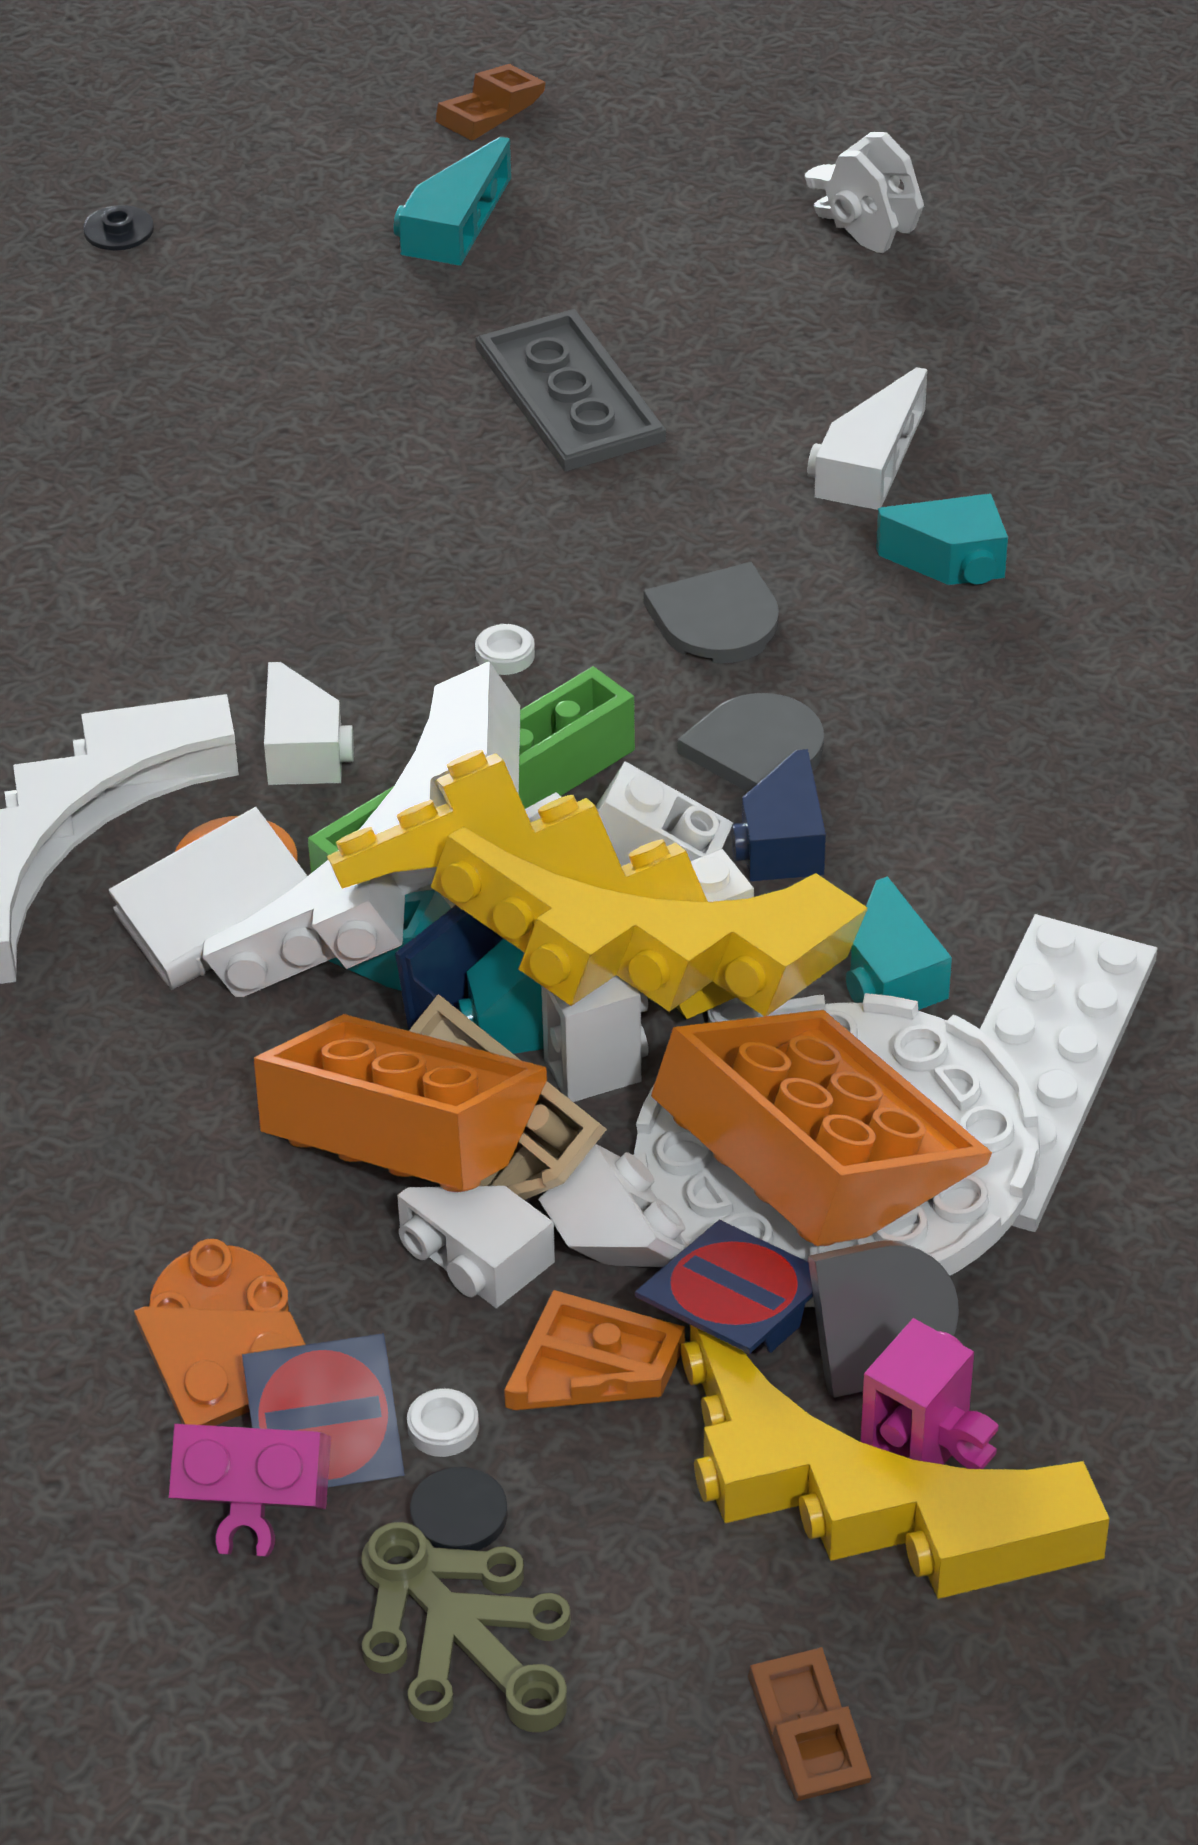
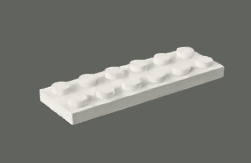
M1037 914L1034 915L980 1028L995 1040L1020 1068L1032 1091L1037 1108L1040 1138L1039 1168L1029 1198L1012 1226L1036 1232L1156 962L1157 947Z

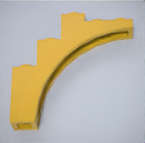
M482 749L452 760L446 765L449 774L436 779L446 804L437 808L433 800L416 804L397 814L398 825L376 835L372 827L355 831L339 839L336 842L339 851L327 856L338 883L344 889L393 872L437 867L448 835L464 826L507 853L554 874L601 889L659 900L708 902L687 851L676 842L666 846L665 841L661 839L640 846L628 854L631 862L621 866L597 808L587 798L578 802L574 795L558 798L540 807L538 813L541 818L530 822L504 760L497 753L486 757ZM712 981L676 1008L686 1019H689L736 997Z
M464 826L448 835L431 884L432 889L523 951L524 955L519 970L570 1006L617 975L669 1012L713 981L761 1015L768 1016L848 957L868 909L816 873L786 889L738 900L713 902L659 900L605 890L554 874L518 858Z
M690 1325V1342L681 1344L683 1366L690 1385L702 1383L707 1397H702L701 1399L705 1423L704 1457L694 1460L695 1476L703 1501L716 1500L724 1523L799 1506L802 1523L808 1538L821 1537L830 1561L906 1543L909 1562L915 1576L928 1575L937 1599L1105 1558L1110 1518L1084 1461L1029 1470L966 1469L913 1460L859 1442L809 1415L770 1384L741 1349Z

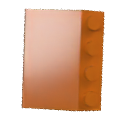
M824 1010L673 1027L651 1093V1097L673 1116V1120L680 1127L689 1130L713 1152V1156L718 1162L731 1168L754 1189L755 1195L760 1200L775 1208L796 1228L797 1233L803 1239L813 1243L815 1246H829L837 1242L869 1237L989 1163L992 1152Z

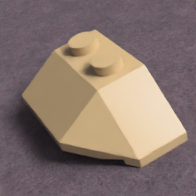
M439 994L409 1030L414 1033L520 1060ZM546 1081L508 1166L481 1180L479 1186H506L523 1200H526L564 1184L607 1129Z

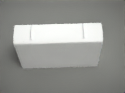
M254 807L109 889V893L117 904L113 907L115 914L153 968L170 989L173 990L199 975L203 976L206 971L212 969L203 958L204 941L249 918L289 892L303 881L307 875L257 807Z

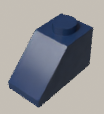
M808 749L795 750L742 797V823L732 824L731 827L732 850L735 861L746 860L750 881L809 877L815 873L819 876L824 875L826 833Z

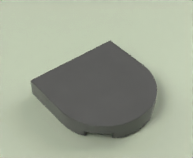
M752 562L643 590L644 605L669 645L684 655L688 652L697 656L712 658V663L739 662L758 655L766 648V644L772 639L778 628L779 609L777 601Z
M773 693L746 694L720 704L678 739V754L749 792L795 750L808 749L812 771H814L822 758L824 729L820 719L813 710L798 700Z
M888 1240L808 1256L825 1384L828 1393L834 1398L863 1391L864 1373L913 1318L936 1331L946 1332L954 1336L959 1314L956 1289L944 1267L924 1251L900 1241Z

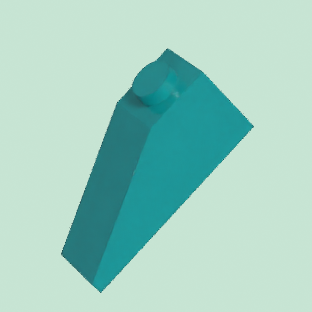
M499 137L415 187L406 204L398 207L394 218V234L400 237L401 255L461 266L511 179L510 138Z

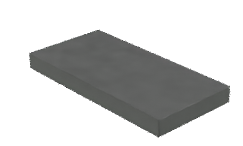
M575 309L476 337V349L564 471L666 442V429Z

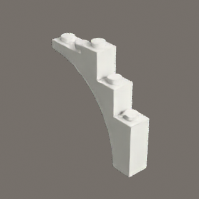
M490 662L435 686L430 716L414 755L394 788L360 829L372 827L376 835L398 825L397 814L416 804L428 800H433L436 808L446 804L436 779L449 774L446 766L449 762L480 749L483 750L486 757L497 753L504 760L519 794L520 704ZM327 860L286 894L249 918L204 941L203 958L235 997L247 996L335 957L348 969L402 945L405 895L432 884L437 867L393 872L342 889Z
M227 694L81 714L85 739L73 740L74 757L13 765L16 790L4 791L6 808L0 809V984L16 982L17 944L27 910L45 879L75 846L108 821L148 800L193 784L239 775L235 735Z

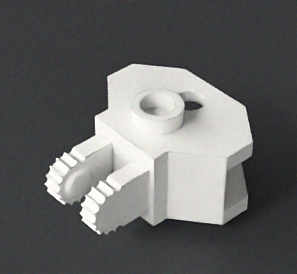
M870 132L840 154L836 164L818 166L805 173V179L809 188L825 189L827 194L826 197L814 203L818 217L834 219L837 228H845L860 245L877 253H884L890 248L896 230L901 233H910L916 228L924 203L910 156L887 132ZM900 179L904 184V190L898 188Z

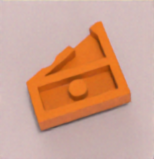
M553 1290L505 1388V1408L526 1410L661 1397L680 1357L681 1344L685 1343V1327Z
M141 1307L134 1310L136 1323L182 1424L216 1426L250 1412L242 1354L305 1345L291 1312Z

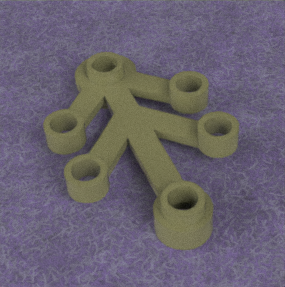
M404 1522L386 1524L372 1534L363 1549L361 1558L365 1578L378 1589L372 1629L365 1634L362 1640L363 1660L366 1666L376 1673L387 1674L399 1670L405 1664L408 1657L407 1640L401 1631L408 1595L427 1612L418 1677L411 1682L408 1688V1705L411 1714L420 1721L432 1723L443 1720L452 1711L454 1700L453 1688L449 1682V1673L455 1641L505 1693L508 1716L517 1727L528 1732H544L556 1727L564 1719L567 1712V1687L563 1676L556 1669L544 1664L523 1666L485 1626L528 1629L529 1633L539 1640H557L563 1637L570 1628L571 1616L568 1602L560 1595L554 1593H543L534 1598L451 1592L438 1579L481 1580L483 1586L493 1593H510L519 1588L524 1580L523 1558L513 1548L500 1546L488 1551L433 1548L421 1530ZM397 1556L410 1559V1561L403 1564L387 1563L388 1560ZM497 1564H508L515 1569L511 1574L501 1577L489 1572ZM545 1610H552L561 1615L558 1621L549 1624L541 1623L535 1617L538 1613ZM384 1642L392 1643L398 1647L389 1656H379L372 1652L376 1645ZM426 1691H437L444 1696L439 1703L434 1705L422 1704L417 1699ZM536 1698L544 1699L550 1704L540 1709L524 1706L526 1702Z

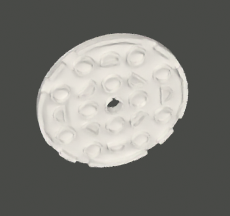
M865 993L863 1003L825 1004L824 995H814L788 1000L768 1015L815 1010L826 1011L992 1152L987 1165L867 1238L837 1242L829 1246H815L813 1243L803 1239L786 1218L771 1205L760 1200L755 1195L753 1188L731 1168L718 1162L709 1148L689 1130L680 1127L673 1120V1116L651 1097L652 1087L643 1103L636 1122L638 1134L633 1156L640 1160L652 1174L654 1183L650 1186V1189L656 1198L670 1206L683 1221L685 1230L681 1233V1236L688 1246L720 1219L805 1261H808L809 1255L876 1241H900L932 1256L951 1276L978 1259L1012 1226L1029 1198L1039 1168L1040 1138L1037 1108L1027 1080L1015 1061L995 1040L981 1029L956 1015H952L948 1020H944L940 1017L918 1011V1001ZM752 1011L733 1020L763 1017V1015L757 1011ZM813 1297L805 1303V1307H815Z

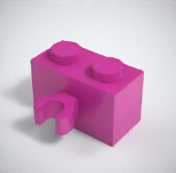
M913 1318L864 1373L861 1442L913 1460L944 1465L953 1456L968 1469H984L996 1455L997 1448L988 1442L997 1433L999 1425L985 1414L969 1411L974 1351L963 1346L951 1334L936 1331Z
M174 1424L169 1498L181 1501L231 1504L230 1515L221 1522L216 1533V1546L219 1554L231 1555L235 1533L240 1528L249 1526L255 1530L258 1536L257 1556L268 1557L275 1545V1534L270 1522L264 1518L265 1506L326 1509L331 1436L314 1431Z

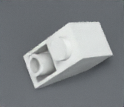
M626 761L596 805L621 866L631 862L628 857L630 852L647 843L661 839L665 841L666 846L675 842L687 851L690 861L721 850L733 824L728 819Z
M595 1144L564 1184L547 1190L538 1199L567 1246L603 1264L664 1267L688 1247L681 1236V1233L685 1230L683 1221L670 1206L656 1198L650 1189V1186L654 1183L652 1174L640 1160L627 1152L620 1157Z
M478 1186L472 1190L462 1192L447 1191L441 1187H407L397 1195L400 1222L399 1236L405 1248L415 1258L426 1260L429 1257L443 1267L454 1286L468 1297H474L478 1294L492 1306L498 1308L555 1262L553 1221L506 1186Z

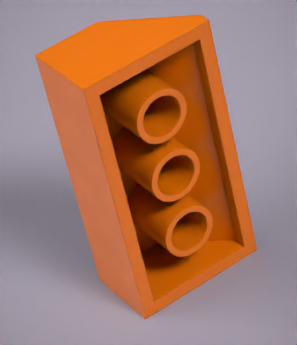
M346 1014L340 1015L254 1057L261 1132L288 1139L289 1143L296 1147H316L336 1153L344 1161H364L388 1168L389 1172L396 1176H415L436 1182L444 1190L452 1192L472 1190L481 1184V1180L508 1166L547 1081V1070L544 1066Z

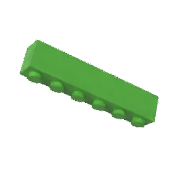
M594 666L520 710L519 797L525 809L555 792L562 796L635 750L634 696ZM394 786L308 837L311 873L328 860V855L339 850L336 845L339 839L358 831L366 823Z

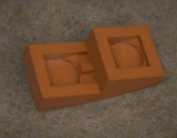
M511 64L476 73L473 92L439 102L435 122L473 141L532 105L544 92L546 82Z
M822 1647L750 1665L748 1678L787 1783L796 1801L870 1783L872 1777L849 1707L841 1706Z

